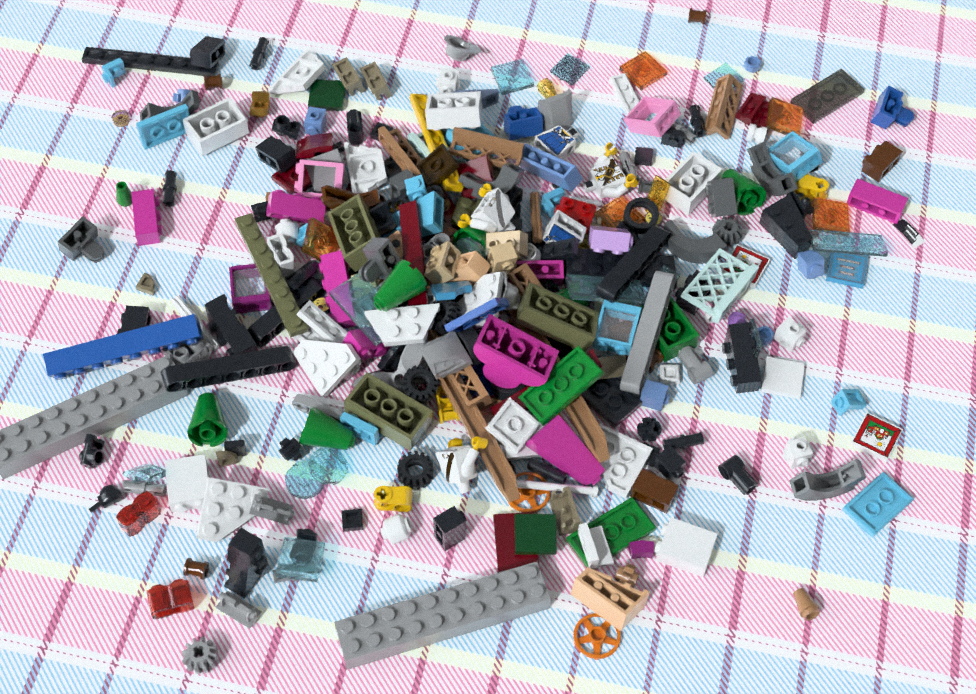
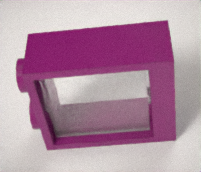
M255 264L229 267L232 307L236 313L270 310L272 308L271 297Z

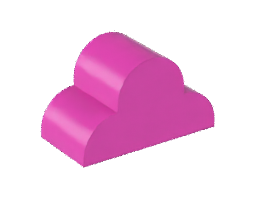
M491 314L488 315L473 347L476 357L485 363L483 367L484 376L492 384L506 389L515 388L520 383L528 386H541L545 384L559 353L557 349Z

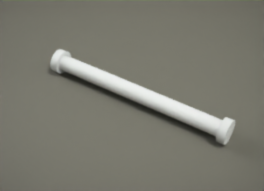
M516 479L518 488L563 492V488L569 486L571 493L592 495V497L596 498L598 494V485L588 487Z

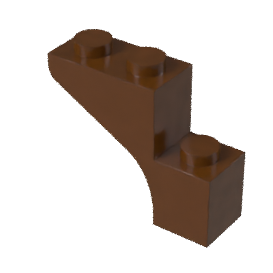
M329 185L321 187V200L331 210L357 194L361 196L370 210L376 207L377 204L386 201L384 195L377 188L365 193H353Z

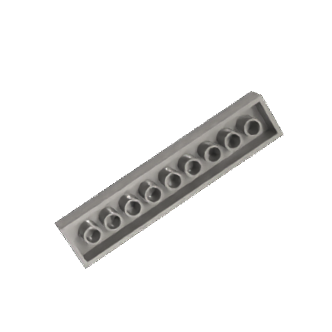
M168 354L0 429V476L4 480L83 444L86 434H93L98 437L188 396L187 390L167 392L165 389L161 370L175 365L170 355Z
M533 562L334 621L346 669L349 670L550 609L551 598L537 562Z

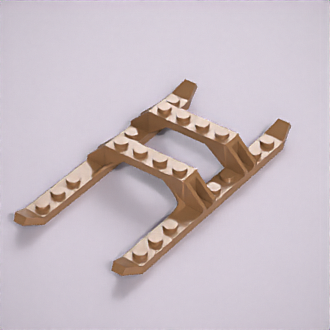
M518 308L507 311L515 328L551 346L545 335L515 323ZM432 329L428 331V342L438 338L436 332ZM557 356V358H556V360H555V363H554L553 367H554L558 362H560V359H559L558 356ZM447 375L446 377L439 378L438 380L450 400L453 410L457 413L471 440L476 436L488 440L486 448H479L478 452L496 486L507 502L519 499L516 475L495 437L485 429L487 423L494 417L490 408L501 402V400L493 397L491 398L492 403L487 406L482 401L469 409L450 376ZM459 376L458 383L464 384L463 380ZM468 392L467 398L471 401L473 398ZM580 394L564 409L592 455L599 463L610 459L606 435Z

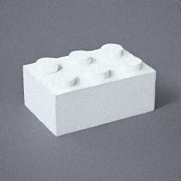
M481 91L428 94L425 108L427 129L441 130L450 128L454 130L455 127H468L470 129L480 127L483 111Z
M230 97L183 119L186 134L202 156L249 134L247 119Z
M693 151L661 183L659 197L689 215L707 196L705 191L707 182L721 178L722 168Z

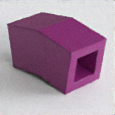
M639 540L629 542L628 550L631 559L641 557L653 558L654 541Z

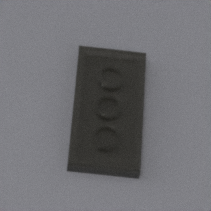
M841 68L793 97L790 103L809 121L815 124L862 95L865 89Z

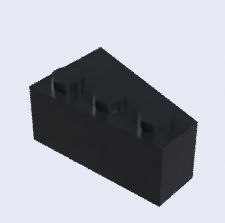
M791 194L762 210L759 223L794 259L798 258V253L809 251L813 238Z
M225 294L204 304L209 321L207 326L211 333H216L219 344L226 347L228 356L258 351L256 343L247 328L235 316L237 315L235 309L231 310L228 307Z
M752 322L729 324L724 343H722V352L727 357L726 368L731 373L730 383L735 388L736 394L759 391L762 382L758 357L755 358L752 346H755V340L750 339Z
M240 527L228 544L227 562L230 563V569H226L225 574L229 576V579L224 583V587L245 599L259 578L265 576L269 565L262 539Z

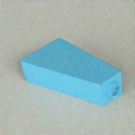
M433 191L416 200L419 207L422 237L443 232L444 199ZM399 211L393 214L397 227L388 233L380 235L381 238H387L397 230L401 233Z

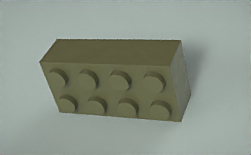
M359 194L327 213L343 258L355 272L368 261L362 249L373 237L381 238L375 222L369 214L370 208Z
M530 282L520 297L515 323L574 349L579 345L586 353L596 338L599 312Z
M368 372L344 400V412L355 414L366 423H373L378 428L380 434L409 451L413 449L432 423L433 410Z

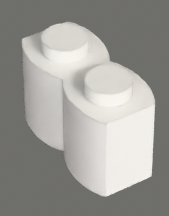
M281 234L267 237V245L283 277L290 276L294 273V257L291 250L287 248L285 238Z

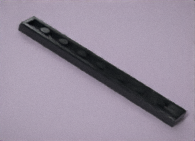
M85 47L81 59L82 63L105 65L121 58L125 68L197 76L207 75V77L216 76L219 68V61L210 69L192 65L191 58L95 47Z

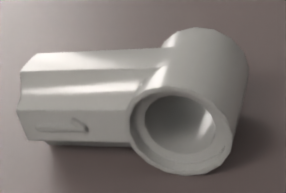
M686 346L678 352L677 357L687 369L688 377L693 384H698L713 376L709 363L702 361L692 346Z

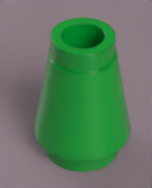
M120 181L116 184V201L119 205L128 207L132 204L131 190L126 182Z

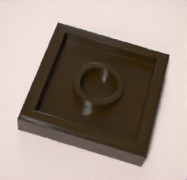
M442 143L416 167L429 187L440 185L460 166Z

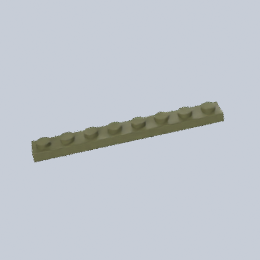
M250 213L234 218L235 225L290 338L308 332L307 323L297 316L300 309L253 214Z

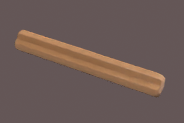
M532 191L530 193L532 240L534 243L538 242L540 244L543 239L540 193Z

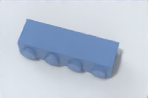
M524 143L520 167L525 171L570 192L583 180L575 165Z

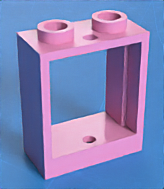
M644 96L624 118V121L631 133L661 137L681 115V112L674 100ZM651 113L657 114L651 121H645Z
M300 159V163H296V174H299L298 181H295L294 191L303 194L304 197L321 198L322 193L303 191L305 165L336 167L334 187L343 189L345 163Z

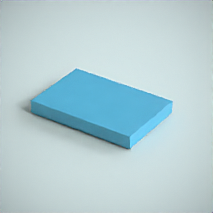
M186 104L136 123L144 150L186 134L183 119L190 116Z
M882 472L848 502L842 511L873 538L911 504L914 498L886 473Z

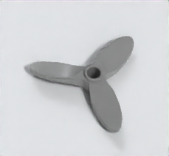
M426 338L424 343L406 344L399 360L398 370L394 373L375 372L370 374L403 393L404 390H401L400 377L409 368L411 369L412 366L416 365L418 367L421 365L424 357L418 345L422 346L428 343V338ZM363 376L358 377L353 382L354 388L363 378ZM413 379V381H412L413 387H414L416 390L421 391V390L418 388V386L415 384L414 379ZM425 400L423 403H421L422 405L431 409L428 401L426 402Z

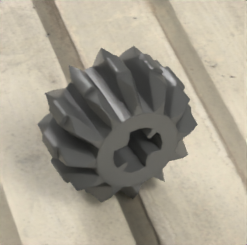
M732 216L729 219L725 217L722 220L717 219L712 227V233H717L722 241L730 247L733 244L737 245L743 237L742 225L739 224L738 220L734 221Z

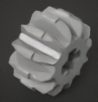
M202 636L200 641L197 642L196 638H193V644L186 643L185 647L187 650H183L181 653L184 657L182 663L187 665L186 668L189 672L194 670L195 674L198 675L203 670L204 673H207V667L214 668L215 664L213 661H218L219 659L216 654L218 648L213 646L211 639L206 641L205 637Z

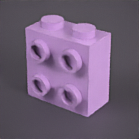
M590 225L588 244L590 248L594 249V252L604 253L605 250H610L613 254L622 255L623 252H628L629 247L632 248L633 236H631L627 229Z

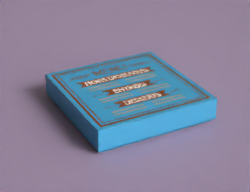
M832 248L826 281L863 289L868 256Z

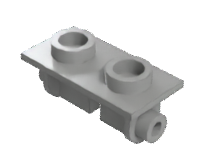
M255 494L249 514L288 525L289 520L294 516V511H292L294 505Z
M229 591L219 594L218 599L220 602L215 607L249 629L262 613L261 610Z

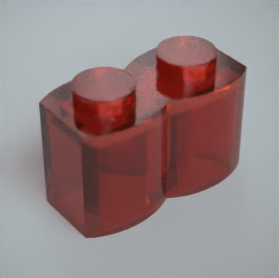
M145 491L139 494L132 504L122 508L116 515V519L120 528L129 537L138 534L145 524L155 520L161 513V508L158 500L149 491Z
M176 579L169 585L157 584L146 590L152 619H161L195 609L188 580Z

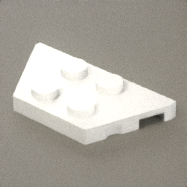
M307 48L268 88L270 94L306 90L326 69L324 63L315 54L313 55L310 48Z
M344 142L353 193L369 192L387 182L381 149L368 148L363 145L355 147L350 146L349 142Z
M440 304L397 307L387 312L383 310L365 311V317L369 320L385 347L424 343L428 336V331L434 324L437 312H440Z

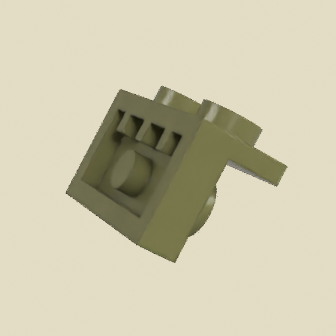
M459 196L450 223L458 226V221L461 220L462 214H467L472 220L471 215L482 199L478 198L475 202L469 198Z

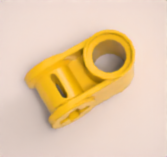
M806 174L796 182L798 188L794 190L796 194L803 193L805 197L816 202H823L827 199L826 191L829 189L827 180Z
M439 386L436 390V404L440 424L451 420L460 421L457 413L453 410L450 400L442 398V396L447 395L442 386Z
M379 486L374 491V506L380 511L409 512L412 510L413 490L408 486Z

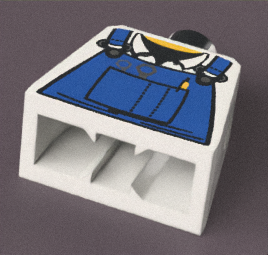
M556 126L535 136V148L565 161L575 151V139L578 137V132L574 128L565 131L561 126Z
M557 210L545 228L543 241L548 244L575 237L581 243L587 228L560 210Z

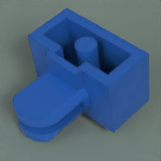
M888 85L878 97L870 122L885 130L892 122L906 127L913 121L914 113L902 107L903 102L901 100L904 93Z
M518 105L508 108V113L504 114V132L510 141L543 133V116L537 107L526 109Z

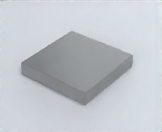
M338 149L307 159L343 163ZM305 165L316 193H322L321 187L335 186L336 167ZM345 167L343 185L350 183Z

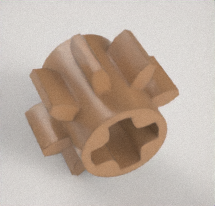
M627 563L625 567L620 565L614 580L622 584L627 582L634 588L640 573L635 572L637 566Z

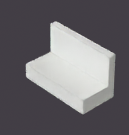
M587 523L579 524L578 536L589 568L596 569L614 564L602 526L589 529Z

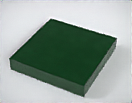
M316 79L310 85L308 108L315 107L329 111H343L345 87L342 82L338 80Z
M556 514L514 515L515 555H557Z

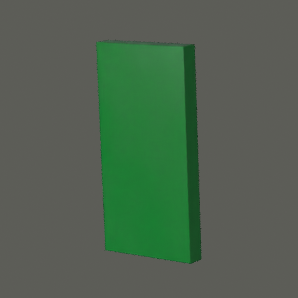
M578 345L552 368L545 384L530 386L518 398L544 426L603 376L604 372Z
M633 497L588 523L589 529L602 526L612 557L627 549L629 542L639 541L656 531V526ZM577 530L566 537V542L587 568L589 566Z

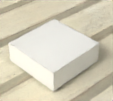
M660 364V382L663 384L679 385V365Z

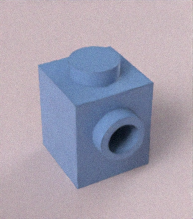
M308 108L304 120L305 134L315 135L324 132L327 123L326 109Z
M815 249L798 253V270L806 279H815L823 276L824 258Z
M646 379L640 396L641 406L662 411L663 404L667 405L670 394L667 393L668 386L661 382Z

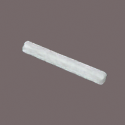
M175 296L171 299L172 305L182 317L194 314L180 296ZM199 320L203 338L211 344L213 351H216L220 348L219 342Z

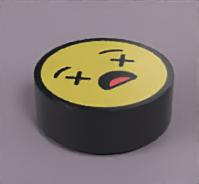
M325 297L316 298L313 303L324 313L329 314L330 307H327Z

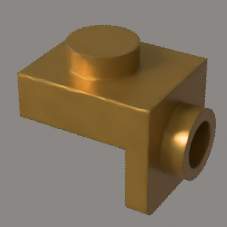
M252 91L250 115H255L256 117L268 116L270 110L269 92Z

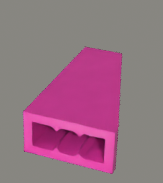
M559 415L551 419L525 443L529 449L564 473H567L583 486H587L590 483L595 485L602 479L601 474L605 471L603 466Z

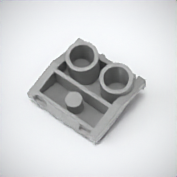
M570 89L555 96L538 100V110L543 116V132L556 126H561L566 131L572 126L574 120L572 92Z
M449 332L422 346L418 345L436 380L449 374L457 373L473 364L455 332Z
M203 338L198 340L199 343L195 345H187L186 343L179 345V349L168 350L167 348L161 350V353L165 356L169 354L175 365L207 360L213 349L211 344Z

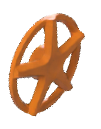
M533 472L516 474V478L528 475V481H533L535 476L542 482H547L542 476ZM518 488L520 498L508 502V504L519 512L537 513L548 503L550 491ZM547 493L543 503L538 506L535 496ZM527 500L532 508L524 509L517 505Z
M596 613L584 616L577 622L573 631V640L577 649L586 657L595 660L607 658L615 653L621 641L620 630L615 627L617 632V640L606 636V631L611 625L605 620L600 627H594L588 618L601 616ZM583 622L589 633L577 638L578 628ZM592 643L593 654L585 651L580 644ZM602 643L614 646L609 652L600 654Z

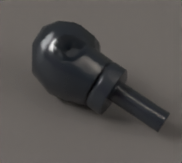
M115 485L104 486L99 492L100 495L97 496L98 502L88 510L92 513L100 506L106 509L113 503L120 502L122 499L121 491Z

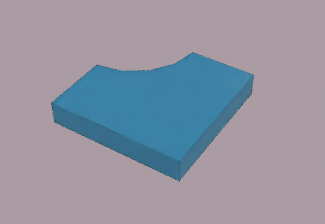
M469 281L430 284L431 292L437 301L455 299L458 295L472 292V285Z

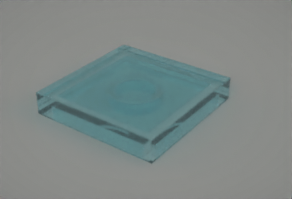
M523 59L491 67V73L502 95L534 87V81Z
M284 537L276 577L318 583L326 546L325 542Z

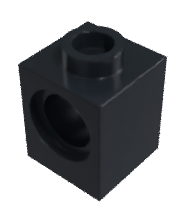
M670 445L655 456L654 467L666 479H679L685 473L686 461Z

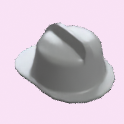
M446 35L444 37L447 43L446 54L456 61L466 60L470 53L478 54L482 52L478 46L468 43L453 35Z
M503 271L504 278L501 298L508 299L510 303L509 307L503 310L517 309L520 302L518 288L507 281V274Z

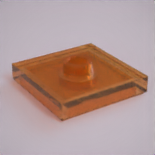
M646 51L619 67V70L622 73H626L628 79L640 90L665 77L668 72Z
M772 97L769 101L766 127L784 135H788L793 131L800 136L803 108Z
M623 196L615 198L598 209L594 217L596 219L601 217V224L604 227L616 228L619 222L623 221L624 210L629 202ZM636 208L632 209L630 214L632 220L641 224L645 217Z
M813 197V230L848 236L850 233L848 203Z
M312 217L308 219L302 252L321 262L320 255L337 251L338 241L332 228Z

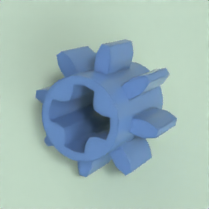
M177 89V93H173V101L177 102V104L180 103L191 90Z

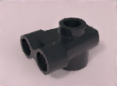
M279 115L274 119L271 131L276 132L279 136L285 135L289 139L297 140L301 122H290L287 116Z
M794 191L788 193L791 194L803 219L807 214L811 215L814 212V207L811 205L813 201L805 197L803 193L796 194Z
M86 434L84 449L80 452L79 459L81 465L93 469L95 465H101L104 461L102 450L105 441L98 439L93 434Z

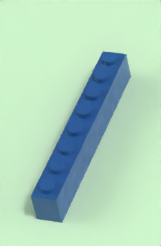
M192 314L43 353L47 375L55 378V380L67 378L68 374H84L87 369H103L106 364L119 365L125 359L138 360L144 354L157 355L163 349L176 350L180 348L179 345L186 343L187 345H195L199 343L198 340L203 339L198 316Z

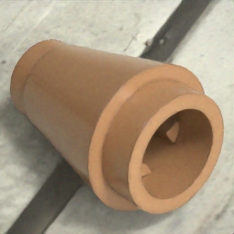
M804 588L794 591L793 596L800 616L806 621L816 618L820 614L818 604Z

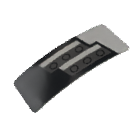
M904 219L899 220L897 224H892L906 237L914 248L925 243L920 234Z

